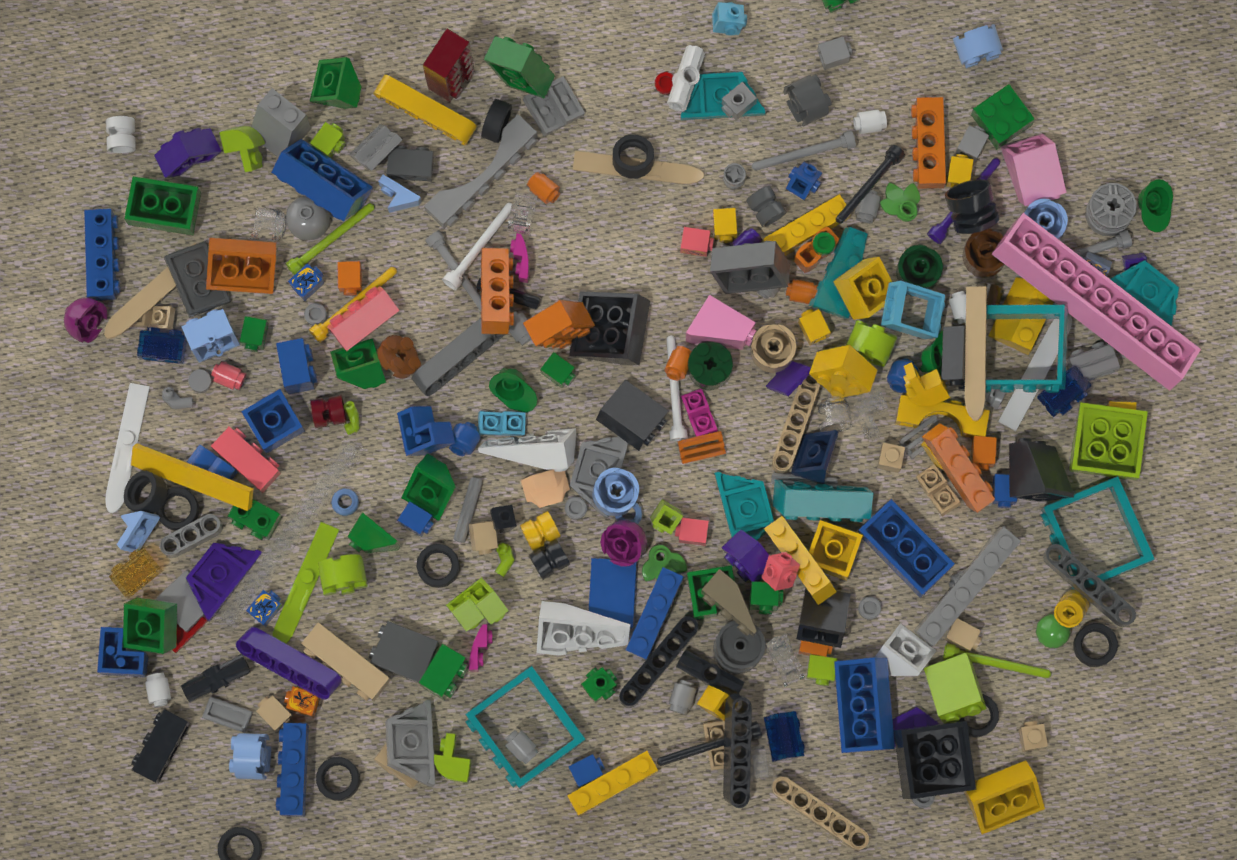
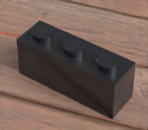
M165 709L162 713L159 712L153 721L154 729L151 733L148 732L142 742L144 747L141 753H137L131 763L133 765L132 771L159 784L191 724Z

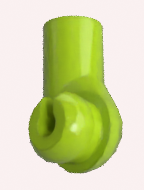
M348 401L344 404V409L350 422L346 423L344 428L347 434L351 435L359 431L360 424L359 413L354 402Z
M502 542L496 548L501 562L494 572L504 578L515 559L510 545Z

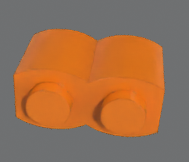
M825 227L815 234V236L821 232L831 234L835 239V250L839 238L829 227ZM813 239L811 242L802 245L795 255L794 262L804 273L812 271L817 267L822 258L829 256H822L814 251Z

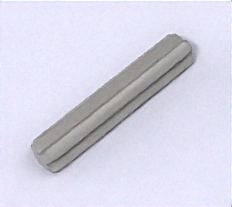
M772 473L771 477L773 485L775 484V479L783 480L785 485H793L794 481H799L815 487L818 483L786 473ZM826 477L824 484L831 485L833 489H836L838 479Z
M472 477L468 485L454 534V540L460 543H465L469 524L471 523L482 486V480Z

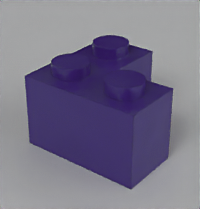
M196 128L190 132H185L184 130L176 132L172 135L173 138L169 142L160 146L161 149L154 156L164 177L170 178L184 174L195 164L211 161L222 150L211 128L202 130L201 128Z
M740 530L721 547L726 553L724 558L732 567L735 566L738 569L736 573L744 582L747 580L751 583L759 582L762 579L769 554L757 540L743 530Z

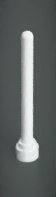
M507 203L455 271L447 272L442 281L449 288L457 290L462 284L461 280L463 279L462 275L514 209L512 203Z
M672 335L667 337L668 359L671 352L676 349L675 337ZM670 379L673 426L669 434L670 441L675 442L688 439V434L685 426L682 425L679 380Z

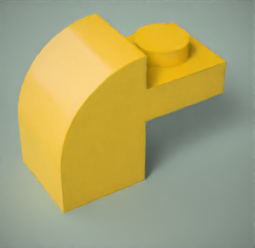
M912 362L904 366L906 375L903 378L911 402L918 406H933L950 398L946 383L942 380L937 369L920 377Z

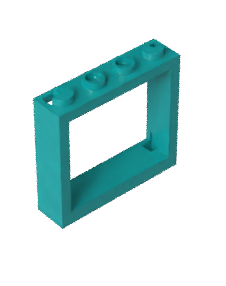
M987 305V319H1059L1057 380H986V393L991 392V389H1000L1001 392L1005 393L1014 392V389H1023V392L1034 393L1036 389H1045L1046 392L1056 393L1059 392V389H1065L1068 309L1066 306Z
M1119 477L1076 493L1074 498L1062 499L1042 508V514H1040L1043 525L1045 527L1048 526L1051 531V535H1049L1051 544L1061 545L1071 553L1053 511L1110 488L1140 558L1097 575L1103 582L1155 560ZM1073 565L1067 566L1069 575L1077 576V568ZM1091 580L1084 582L1085 589L1095 586Z
M532 666L465 714L468 718L465 723L472 732L478 731L482 737L479 739V742L486 751L491 749L495 756L492 760L499 769L504 767L508 773L505 778L513 788L516 785L519 789L523 788L586 741ZM529 678L574 740L520 778L476 716Z

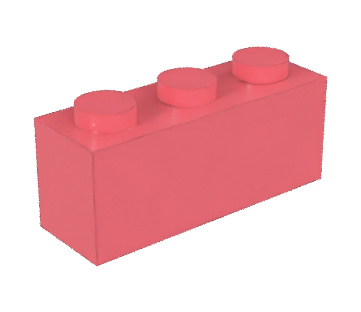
M382 287L371 288L366 292L365 298L351 303L344 314H338L330 320L327 328L346 351L400 311Z
M228 427L211 445L212 449L260 492L264 493L281 474L277 469L279 465L271 457L265 459L261 455L263 450L254 442L251 445L244 440L247 436L238 428L233 430Z

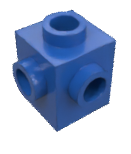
M803 162L799 168L795 166L788 176L791 180L786 189L805 200L811 192L815 194L822 182L819 179L822 172L817 170L815 166Z

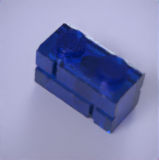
M147 327V331H140L137 357L140 360L184 364L187 345L186 336L182 335V331L169 330V333L160 332L159 328Z
M1073 366L1066 371L1065 389H1059V392L1056 393L1043 390L1037 396V399L1046 407L1051 416L1055 417L1058 414L1064 416L1073 409L1071 404L1075 400L1079 403L1089 395L1086 391L1092 386L1086 377H1083L1077 366Z
M796 711L776 713L764 717L772 762L805 756V745L801 739L800 720L797 718Z

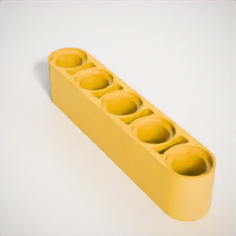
M384 74L373 93L378 99L380 97L385 99L387 104L397 109L405 110L404 113L409 116L423 120V123L429 127L443 131L442 134L453 140L458 139L462 142V145H467L477 128V125L471 120L389 75Z

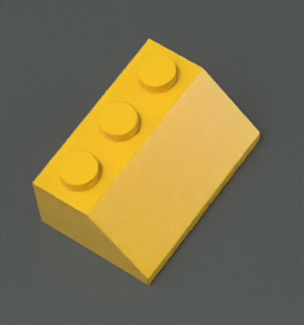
M1016 277L1003 305H1053L1054 302L1025 279ZM996 319L988 337L1029 355L1046 319Z
M1026 760L976 780V790L965 791L967 801L982 835L1045 809L1037 778Z

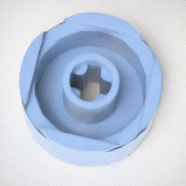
M992 24L990 28L986 25L965 32L964 38L959 39V36L953 38L961 65H965L966 69L978 65V62L986 58L987 62L997 59L1002 54L1001 51H1003L995 24Z
M1039 199L1032 202L1024 213L1039 225L1041 220L1043 223H1048L1047 227L1044 225L1040 226L1060 240L1068 222L1065 209L1059 203H1055L1050 199Z
M607 469L599 475L593 486V501L597 508L608 516L623 515L633 508L638 499V481L632 473L624 469ZM612 487H614L616 490H621V492L619 493V497H617L615 494H611L613 490Z
M239 733L237 736H232L231 749L233 750V759H230L229 771L234 773L237 779H267L264 773L270 771L271 746H266V740H270L268 734Z

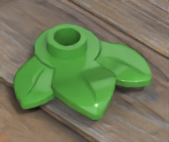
M888 183L885 191L887 199L880 201L882 209L887 214L895 215L902 221H912L917 216L916 205L920 201V194L916 185L911 183L903 191L898 186ZM903 209H908L909 214H906Z
M661 544L655 545L650 549L649 559L642 567V575L645 581H650L654 578L657 580L662 567L675 573L687 571V565L683 557L678 553L670 552L665 545ZM663 552L664 558L657 560V553Z

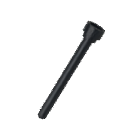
M891 145L882 164L837 215L835 220L838 224H842L892 165L899 164L902 161L905 153L899 146Z
M757 721L751 723V741L762 738V732ZM724 736L659 757L657 764L664 766L724 746Z

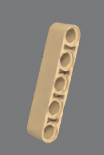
M805 379L798 386L773 456L772 468L776 473L785 474L792 467L820 388L818 383L812 385L807 383ZM803 395L807 396L810 399V403L802 405L799 403L798 398ZM798 416L803 420V424L794 426L791 423V418ZM787 437H792L796 444L793 447H787L783 440ZM785 458L788 461V466L780 468L777 466L776 460Z
M779 777L773 782L772 792L778 799L851 849L860 851L868 845L869 836L863 829L790 779ZM778 782H785L788 785V792L785 794L778 793L776 784ZM797 795H804L807 798V805L804 807L797 806L795 797ZM816 808H823L826 811V818L823 820L816 819L814 810ZM835 821H842L845 824V831L842 833L835 832L833 823ZM854 834H861L864 837V844L862 846L853 844L852 837Z

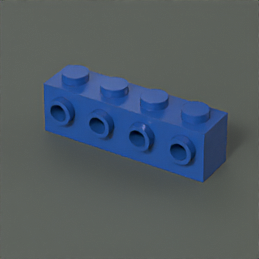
M112 209L84 210L87 297L97 301L117 300L116 293H120V281L116 280V272H119L120 264L119 259L115 258V250H119V239L115 237V229L118 228V216L114 215Z
M283 723V728L279 729V742H283L282 751L278 752V765H282L281 774L277 775V788H281L280 797L276 798V811H280L281 816L305 817L309 725L306 723Z

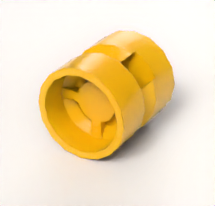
M548 511L538 515L536 521L530 519L520 525L532 551L544 546V541L552 542L561 537Z
M1076 590L1065 592L1054 609L1056 621L1067 628L1079 625L1088 612L1089 601Z

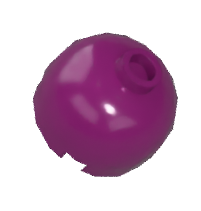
M88 297L79 298L66 308L64 327L74 339L82 343L84 341L90 343L101 332L102 329L97 328L103 318L107 320V308L97 300Z
M619 520L609 525L602 533L600 543L603 553H607L613 564L630 566L637 562L646 551L647 538L644 530L637 523L630 520Z

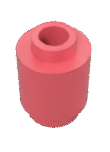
M222 361L220 365L216 363L211 376L214 377L213 382L232 390L234 388L240 390L246 373H243L242 369Z

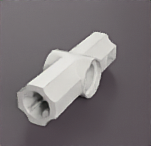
M688 45L683 54L678 72L673 75V87L667 104L669 108L675 111L683 112L686 110L694 85L700 79L699 70L705 55L702 48Z

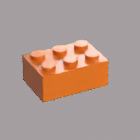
M559 300L523 322L535 346L552 347V349L568 347L572 344V339L577 336L578 338L586 336L590 333L589 329L595 326L583 302Z

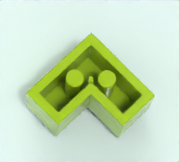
M482 577L446 604L447 608L466 632L476 628L484 618L490 624L498 622L509 611Z

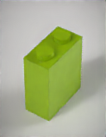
M967 653L924 668L938 717L943 724L957 722L960 718L968 715H978L982 710L987 709L972 661Z

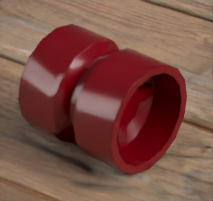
M342 395L329 397L328 401H325L323 398L310 400L315 429L328 427L329 423L333 425L347 423ZM329 409V414H324V411Z

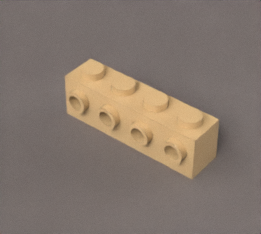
M320 623L315 625L301 643L305 647L303 650L305 654L312 659L318 657L322 660L323 665L341 675L342 683L348 687L352 684L359 689L356 693L365 701L369 698L375 701L391 681L388 676Z

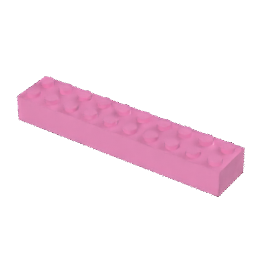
M1022 213L1011 225L992 253L993 256L1057 305H1065L1070 315L1169 391L1184 378L1201 350L1025 213Z

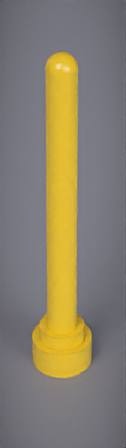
M390 267L323 324L313 325L309 332L321 343L327 338L326 335L329 333L327 326L330 324V320L338 314H344L351 303L365 298L366 292L371 288H378L384 285L396 275V268Z

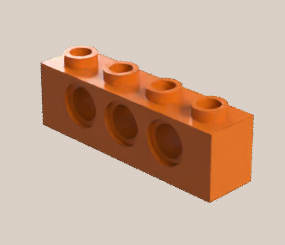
M943 97L916 98L915 105H911V117L916 118V126H912V139H916V147H913L912 158L913 161H917V169H913V182H917L918 189L944 188L946 184ZM930 118L933 124L926 126L922 123V119ZM930 139L933 141L934 146L926 147L922 141ZM931 161L935 167L927 169L924 167L923 162Z
M482 248L481 334H508L509 326L514 324V312H509V307H513V294H509V289H513V276H509V271L513 270V258H509V249Z

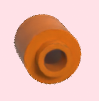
M536 172L527 183L530 192L545 204L549 202L554 203L560 196V187L545 174Z
M793 279L786 289V296H790L789 301L809 304L817 293L816 288L818 285H814V282Z
M677 346L671 352L664 369L670 379L678 381L686 377L688 359L692 352L690 349Z

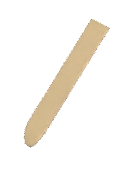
M575 151L573 170L621 176L613 166V155ZM620 156L621 161L630 166H638L645 162V159ZM654 161L651 171L639 179L693 184L701 181L704 178V173L696 167L685 164Z
M168 267L110 318L105 327V338H115L124 333L176 287Z
M986 286L966 287L965 406L968 415L974 421H978L981 418L986 399Z

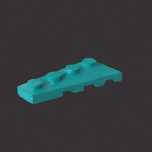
M852 227L844 229L834 250L835 255L832 262L828 263L823 281L819 282L816 288L817 293L814 299H811L808 306L840 318H849L850 312L833 281L862 261L868 233Z

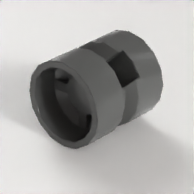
M771 186L761 188L746 200L750 209L758 212L756 218L762 227L769 226L786 214V210L781 202L775 201V192Z

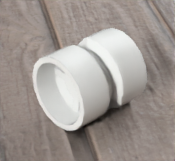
M128 116L107 118L106 132L110 135L106 138L107 151L110 153L134 152L136 150V141L132 134L135 132V119Z

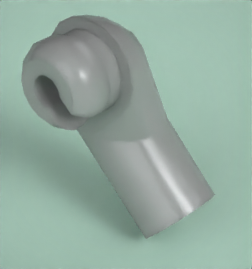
M166 387L163 389V401L172 409L194 407L193 397L181 398L174 392L173 388Z

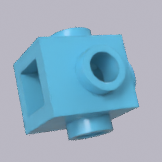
M718 2L712 13L713 32L729 36L739 35L741 29L747 23L744 5L733 2Z

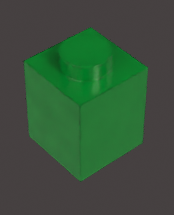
M244 317L240 344L245 346V350L250 352H257L258 349L264 350L269 326L267 320Z
M555 352L551 354L540 369L542 375L560 388H563L565 384L569 386L576 377L574 374L575 367Z

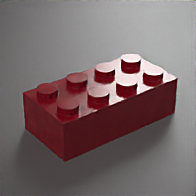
M446 28L423 63L428 89L449 102L453 98L457 99L463 90L461 86L465 79L469 81L475 72L470 42Z

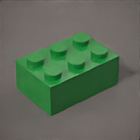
M495 36L484 57V61L507 86L543 99L555 77L554 73L549 69L550 66L543 62L542 56L534 51L535 48L527 43L517 44L516 41L509 37L502 39Z
M133 176L124 220L130 226L193 236L202 193L196 186Z

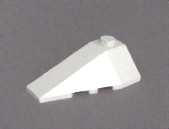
M576 428L547 431V435L537 438L534 436V433L526 434V436L519 438L518 441H515L514 437L488 440L481 444L478 451L479 453L562 472L567 470L574 462Z
M542 601L536 653L559 656L566 655L567 651L579 650V652H586L587 648L599 647L605 649L625 646L629 642L630 624L565 603Z

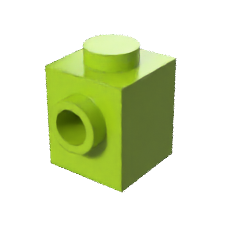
M325 122L310 144L329 158H332L336 152L340 153L345 146L343 129L334 123L330 125Z
M661 499L650 519L653 524L652 526L661 533L665 531L671 535L682 519L683 514L680 509Z
M810 655L806 679L816 680L815 684L829 686V682L834 683V661H837V658Z

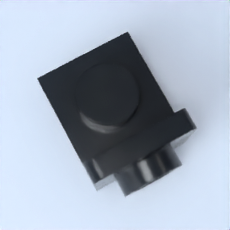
M512 505L490 509L495 530L505 533L517 527Z

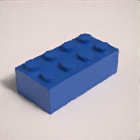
M303 139L298 140L281 152L271 172L280 181L289 184L299 194L307 196L317 206L323 207L333 217L343 222L362 209L373 189L371 185Z
M892 499L858 530V533L863 535L862 539L919 598L927 593L955 565Z
M874 657L834 661L841 752L855 753L895 749L888 659Z

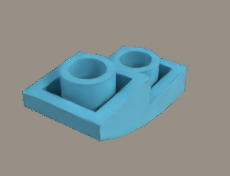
M478 412V432L480 435L524 436L526 413Z

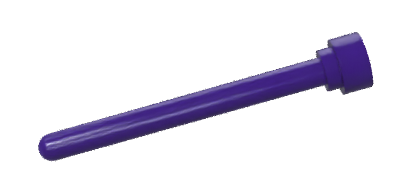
M998 158L992 159L977 179L988 180L1000 165V160ZM951 211L940 225L932 226L927 233L928 237L937 244H941L946 239L947 229L953 223L951 219L953 212Z

